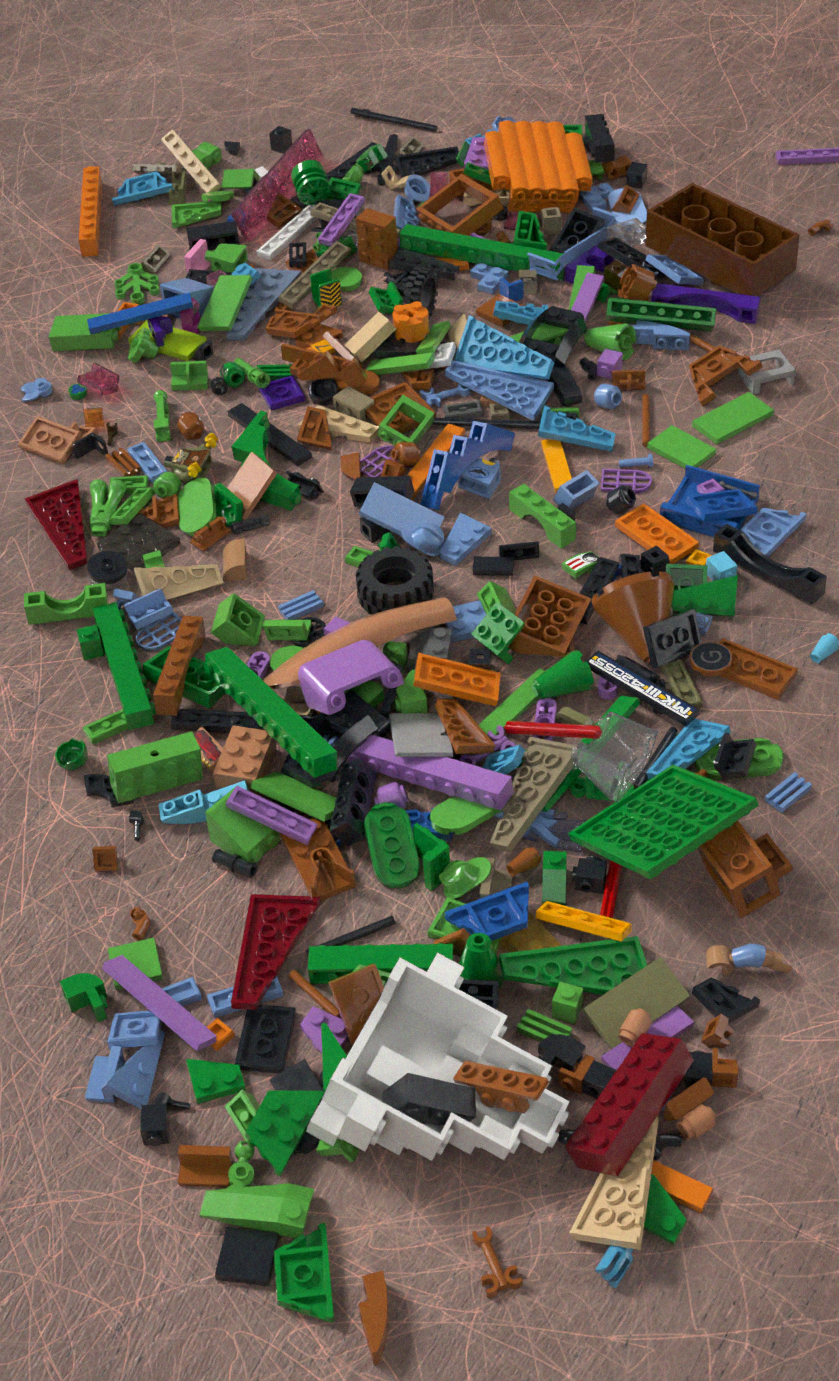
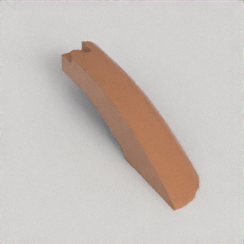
M446 597L397 607L359 619L308 645L280 665L263 681L272 690L300 684L298 677L299 668L309 661L360 640L370 641L376 647H379L388 641L415 630L456 621L454 608Z

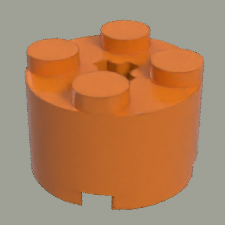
M416 301L412 304L396 305L394 307L393 326L397 328L394 331V336L398 340L402 338L405 339V342L412 343L423 340L425 335L429 334L428 310L422 306L421 302Z

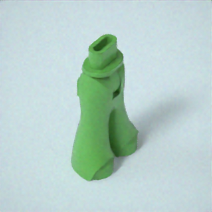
M100 479L90 483L92 496L90 528L93 536H106L107 531L111 529L112 524L109 519L116 512L127 489L126 483L116 479L109 482V490L107 483Z

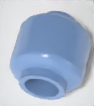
M604 383L596 389L594 400L599 407L614 409L621 403L622 394L617 386Z

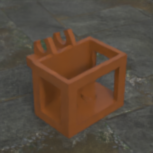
M738 820L731 827L716 834L713 839L697 847L705 871L740 919L780 896L778 879L793 870L791 863L768 833L753 841ZM712 869H714V870L716 871V873H717V874L719 875V877L722 879V881L724 882V884L727 886L728 890L725 888V886L723 885V883L720 881V879L717 877V875L714 873V871H713ZM763 878L769 892L746 905L741 890Z

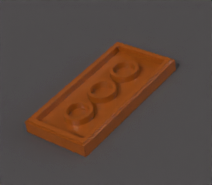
M724 638L719 642L729 648L732 653L731 668L719 676L779 700L798 674V668Z

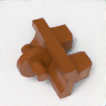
M645 369L612 371V385L617 386L620 390L645 389Z

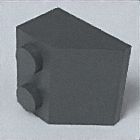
M431 627L411 641L406 673L416 668L418 653L450 660L453 648L452 628Z

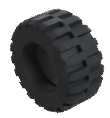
M398 546L390 549L386 547L381 551H374L372 555H367L361 561L356 571L357 597L361 607L369 614H376L397 607L432 600L434 596L433 568L429 560L416 550L413 552L411 548L405 547V549H402ZM389 582H405L401 585H385Z

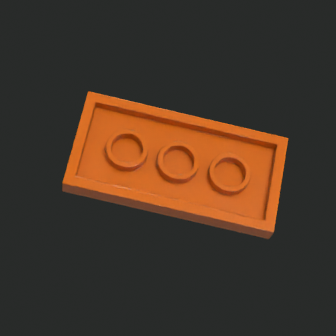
M644 503L615 520L616 528L647 550L658 546L668 554L669 564L676 563L699 548V541Z
M418 653L413 686L496 706L501 673Z

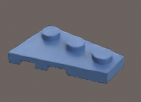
M460 513L440 551V558L456 566L492 534V528Z

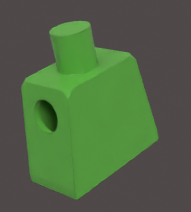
M219 244L215 251H206L205 260L211 261L213 271L234 272L237 266L247 262L246 245Z

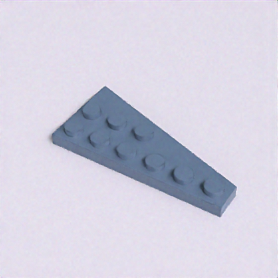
M256 268L255 270L258 271L261 277L249 287L231 331L227 332V339L245 341L256 329L255 325L259 321H263L265 314L268 311L271 312L279 303L278 297L302 275V272Z

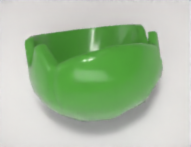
M356 163L357 166L353 165L342 180L360 184L364 176L363 168Z

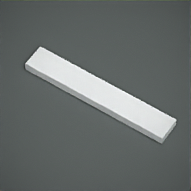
M308 205L256 251L257 257L271 261L286 248L289 243L318 219L310 214V210L315 205Z

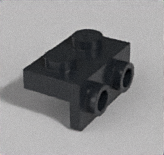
M729 733L723 734L717 756L714 759V768L718 771L722 780L747 777L757 746L754 739L733 741Z

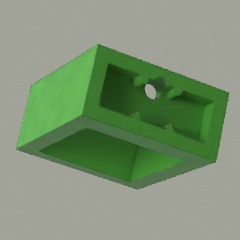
M402 395L380 423L377 436L394 446L398 442H414L417 444L433 424L434 412ZM399 412L420 423L410 438L389 427Z

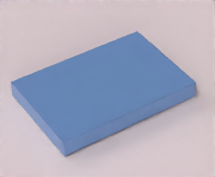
M649 254L645 259L678 284H703L704 279L684 265L668 258L666 255Z

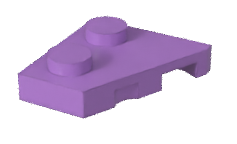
M312 1007L300 1024L302 1032L307 1038L311 1039L312 1045L322 1054L321 1023H326L343 1049L349 1041L343 1020L316 1007Z

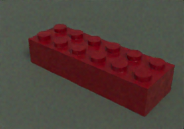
M646 1033L640 1035L565 1146V1149L578 1168L618 1177L694 1061L682 1039Z

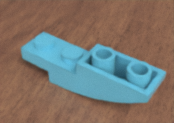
M242 781L204 795L201 790H197L160 803L161 821L168 824L207 821L205 812L236 785L249 791L246 781Z

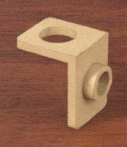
M388 166L382 172V176L390 190L395 188L401 189L406 186L409 176L398 179L391 166ZM388 172L392 175L391 181L387 177Z

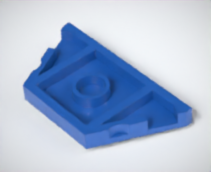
M525 882L446 911L445 919L459 929L464 928L470 935L484 933L489 936L491 941L528 927L529 884Z

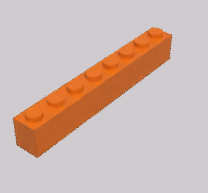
M94 166L83 168L79 245L82 257L98 256L102 179L100 168Z

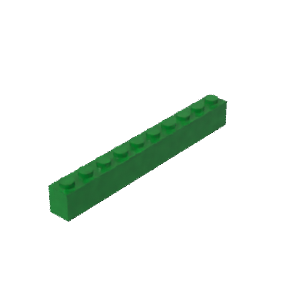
M406 224L400 233L399 248L471 263H484L492 267L518 272L519 270L530 269L528 252L554 262L563 255V253ZM560 262L556 265V267L551 265L548 266H550L552 269L555 268L556 273L557 270L560 268ZM535 266V267H539V268L546 269V268L543 267V266ZM565 267L557 275L556 278L563 280L565 276Z
M228 647L205 653V672L238 705L244 708L247 714L252 716L258 725L262 726L270 737H273L305 771L315 778L337 770V751Z

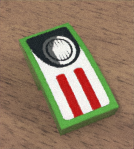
M584 552L564 561L562 569L576 579L585 572L591 574L600 557L593 552Z

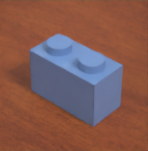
M586 470L562 484L553 500L557 505L564 503L570 509H574L592 498L600 483Z

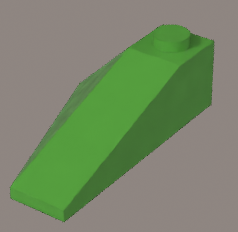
M287 1183L207 1190L199 1217L297 1238L305 1232L315 1189Z

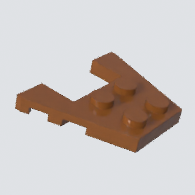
M279 302V307H276L274 310L275 315L271 316L266 326V332L269 335L297 338L336 314L337 308L334 305L323 304L316 312L310 314L291 311L290 307Z
M718 346L691 363L689 368L701 406L703 407L716 398L715 393L709 388L711 385L716 384L720 379L731 374L739 367L750 376L763 367L761 361L757 359L753 361L749 356H740L733 350Z

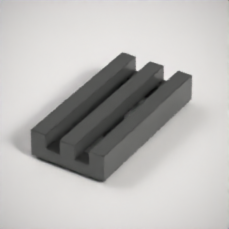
M479 400L443 406L445 416H452V418L471 419L483 417V410Z

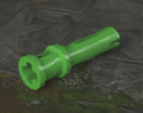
M242 358L234 360V363L243 368L250 382L255 383L259 388H265L269 385L270 376L258 367H252Z

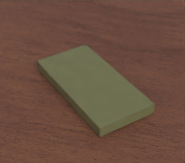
M659 957L584 1007L582 1011L612 1050L622 1043L618 1038L620 1034L619 1029L630 1010L643 1009L650 1014V1019L654 1022L689 999L690 995L663 959Z

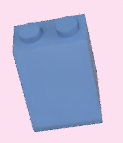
M188 278L160 284L162 300L190 292L191 298L197 300L200 305L198 310L199 317L204 313L214 290L213 286ZM180 311L170 313V316L181 319Z

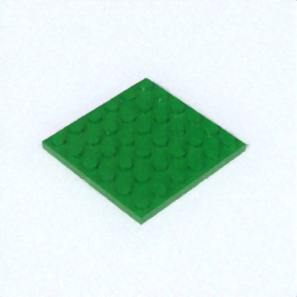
M671 765L568 834L571 841L651 879L657 877L669 866L676 864L688 853L694 852L697 847L706 841L713 839L722 830L731 827L734 822L743 816L750 814L759 805L757 799L753 796L678 766Z

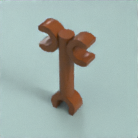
M487 1226L485 1227L487 1235L485 1238L478 1237L476 1231H472V1238L476 1246L482 1247L492 1274H486L481 1277L482 1286L487 1284L493 1285L492 1288L486 1290V1297L493 1298L498 1294L499 1290L503 1291L508 1287L518 1289L523 1286L522 1278L515 1280L510 1278V1276L517 1274L516 1265L509 1266L503 1272L491 1244L493 1238L492 1230Z

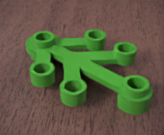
M140 263L130 264L127 274L114 281L115 288L117 289L115 291L116 299H124L126 297L125 293L133 288L134 293L130 295L131 303L144 305L145 298L140 286L148 289L150 295L155 296L160 293L158 276L145 272ZM140 277L147 279L149 283L141 280ZM133 278V280L125 285V282Z

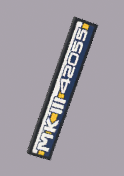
M597 651L586 660L592 672L684 726L690 724L699 715L700 709L600 651Z

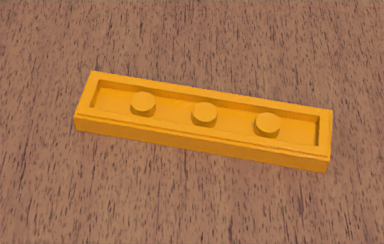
M553 439L541 440V447L556 494L562 484L572 479L561 441Z
M546 901L536 910V919L621 942L632 932V924L549 901Z

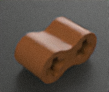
M622 155L615 159V161L603 162L602 167L608 178L615 180L622 175L626 176L632 161L628 156Z

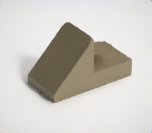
M519 270V279L523 281L524 294H536L538 286L537 270Z

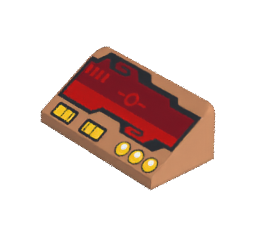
M201 727L194 736L201 749L202 764L209 771H212L217 765L223 747Z

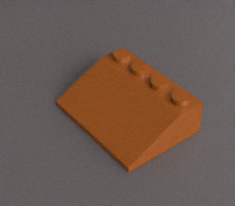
M534 575L514 614L525 623V626L509 644L508 648L520 654L564 656L591 598Z

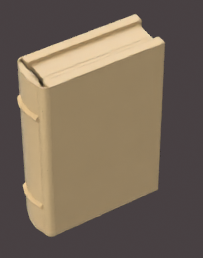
M378 312L344 346L360 362H363L397 328Z

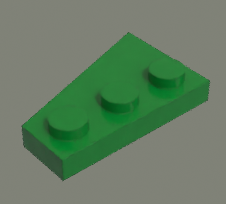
M738 575L675 590L672 612L680 613L688 609H695V612L704 615L734 617Z

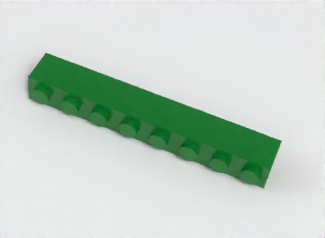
M116 602L92 608L128 729L132 730L154 724L152 715L156 714L153 702L149 703L151 701L149 688L144 689V687H147L144 674L140 675L142 673L140 661H135L138 660L136 649H131L134 645L131 635H127L130 634L127 622H122L125 621L123 610L118 609Z

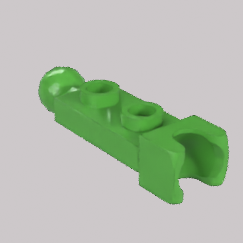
M158 390L153 396L157 407V419L154 420V430L156 432V441L164 442L171 440L169 414H167L169 413L168 402H166L168 396L165 391Z

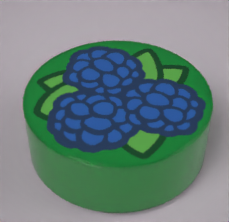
M74 384L68 389L70 398L74 400H80L87 396V389L84 384Z

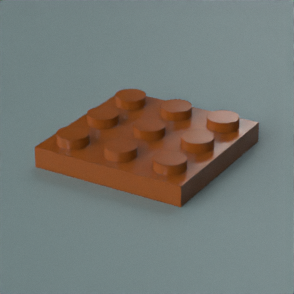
M406 382L370 397L374 400V404L365 410V414L379 427L401 396L405 395L434 412V418H436V412ZM399 412L389 427L402 434L419 426L420 423Z

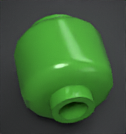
M172 472L162 473L153 484L156 495L161 499L177 494L182 486L180 478Z

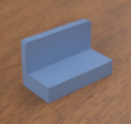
M112 1046L109 1057H95L85 1094L87 1101L115 1103L116 1096L101 1088L125 1063L121 1046Z

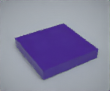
M293 376L271 381L267 387L259 388L271 411L305 401V396Z

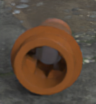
M524 848L506 865V869L514 877L517 874L537 868L541 862V857L535 848Z

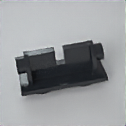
M286 471L289 476L288 481L298 484L299 489L302 488L300 491L302 496L316 499L319 492L324 493L320 482L315 478L308 479L299 472L292 473Z

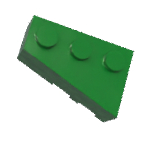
M519 211L513 244L546 250L547 243L544 242V235L540 231V224L536 214Z

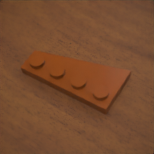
M456 699L436 700L435 708L456 754L494 752L496 745Z

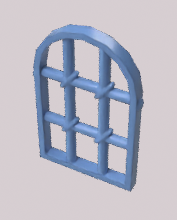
M174 612L167 618L169 619L174 616L175 619L165 624L163 622L165 620H157L151 623L149 627L141 629L136 635L138 647L146 651H156L172 643L179 626L171 630L169 625L177 621L181 622L182 619ZM161 624V627L152 632L149 631L154 626ZM165 628L167 633L157 638L155 633ZM147 632L145 636L139 639L140 635ZM170 634L174 636L163 643L161 642V639ZM150 636L153 638V641L146 645L140 644L141 641ZM156 642L159 644V645H157V646L149 647V646L153 645V644L156 643Z

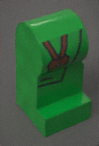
M378 144L366 150L356 162L363 168V172H366L388 155L382 145Z

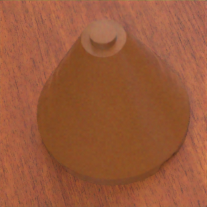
M645 572L619 579L603 587L604 594L600 597L596 593L592 598L594 611L643 662L651 665L643 627L670 617L674 582L672 576L666 572H659L660 577H652L651 572Z

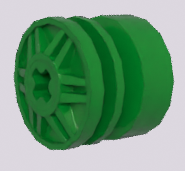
M306 160L293 168L291 179L300 202L306 205H315V201H324L329 197L331 186L324 167L320 162Z

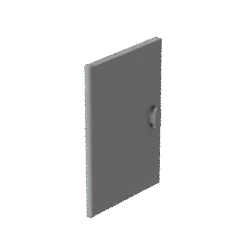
M438 713L389 714L396 757H453L451 741Z

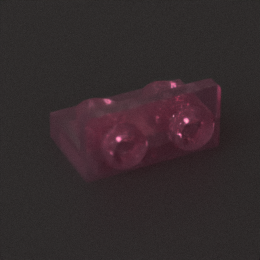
M93 363L91 372L78 375L77 382L102 396L118 392L120 376L98 363Z

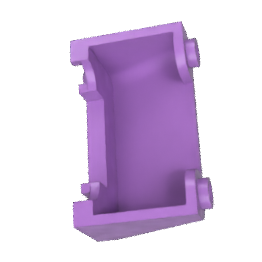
M360 640L303 664L298 671L307 707L328 715L340 711L346 702L344 691L359 684L379 679L388 688H395L404 684L400 670L375 644L367 640Z

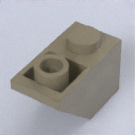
M559 207L542 209L540 220L544 235L552 236L559 234L561 231Z

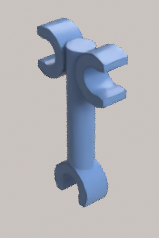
M461 384L457 388L435 394L432 387L429 389V393L424 392L423 389L420 390L421 398L426 400V403L431 408L433 404L440 408L441 399L456 395H470V389Z

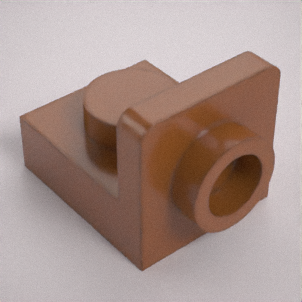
M585 1054L582 1061L575 1064L573 1072L561 1068L559 1071V1085L569 1092L574 1091L582 1094L583 1078L595 1058Z

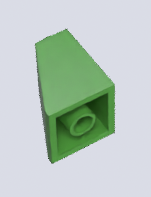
M234 787L205 812L210 841L231 855L237 854L243 860L255 863L278 844L280 834L278 831L226 807V802L235 789Z

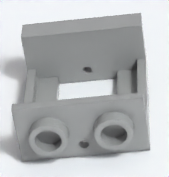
M780 350L750 356L751 360L755 361L757 359L761 362L776 359V369L760 373L755 372L748 376L740 367L738 368L739 377L753 395L760 393L761 383L786 378L788 383L793 385L794 377L796 376L795 368L791 366L787 357Z

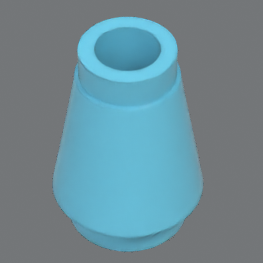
M830 633L822 635L810 654L811 660L819 664L836 652L839 646L837 637Z

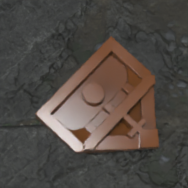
M174 494L158 500L156 496H153L152 503L146 509L142 508L138 513L161 528L179 525L178 496Z

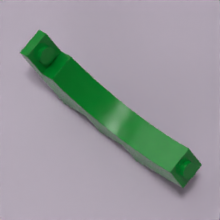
M260 410L231 446L234 460L242 462L241 467L251 452L255 453L270 466L265 456L269 441L267 430L270 426L268 415L265 411ZM277 473L260 498V501L292 511L300 503L302 496L298 484L288 481Z

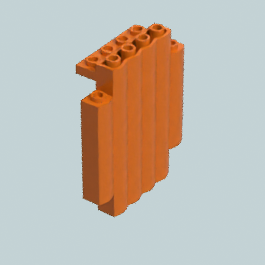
M506 120L499 122L498 132L489 131L485 133L484 148L492 189L509 190V212H541L545 208L559 207L560 212L571 213L578 200L579 191H591L593 179L582 135L574 132L565 134L563 123L556 121L549 123L536 121L530 123L527 121L512 122Z

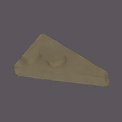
M157 162V165H132V171L152 173L157 171L161 174L175 173V175H181V171H186L185 168L181 167V164L166 165V163Z

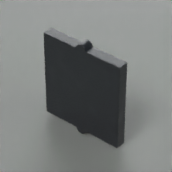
M305 1059L290 1068L285 1067L283 1072L269 1079L275 1090L323 1091Z

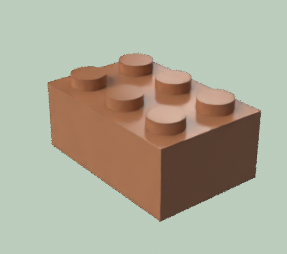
M232 726L213 772L216 790L246 781L249 791L259 796L260 793L251 788L252 781L267 775L277 750L276 740L270 737L266 730Z

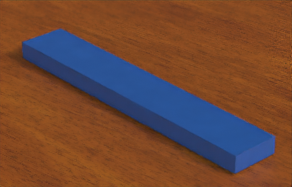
M190 292L87 319L90 334L193 308Z

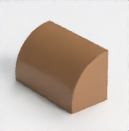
M245 538L233 540L225 546L223 550V581L247 580Z

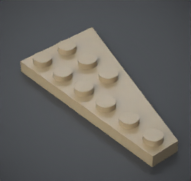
M659 1116L656 1117L618 1177L603 1173L599 1174L569 1232L574 1240L641 1250Z

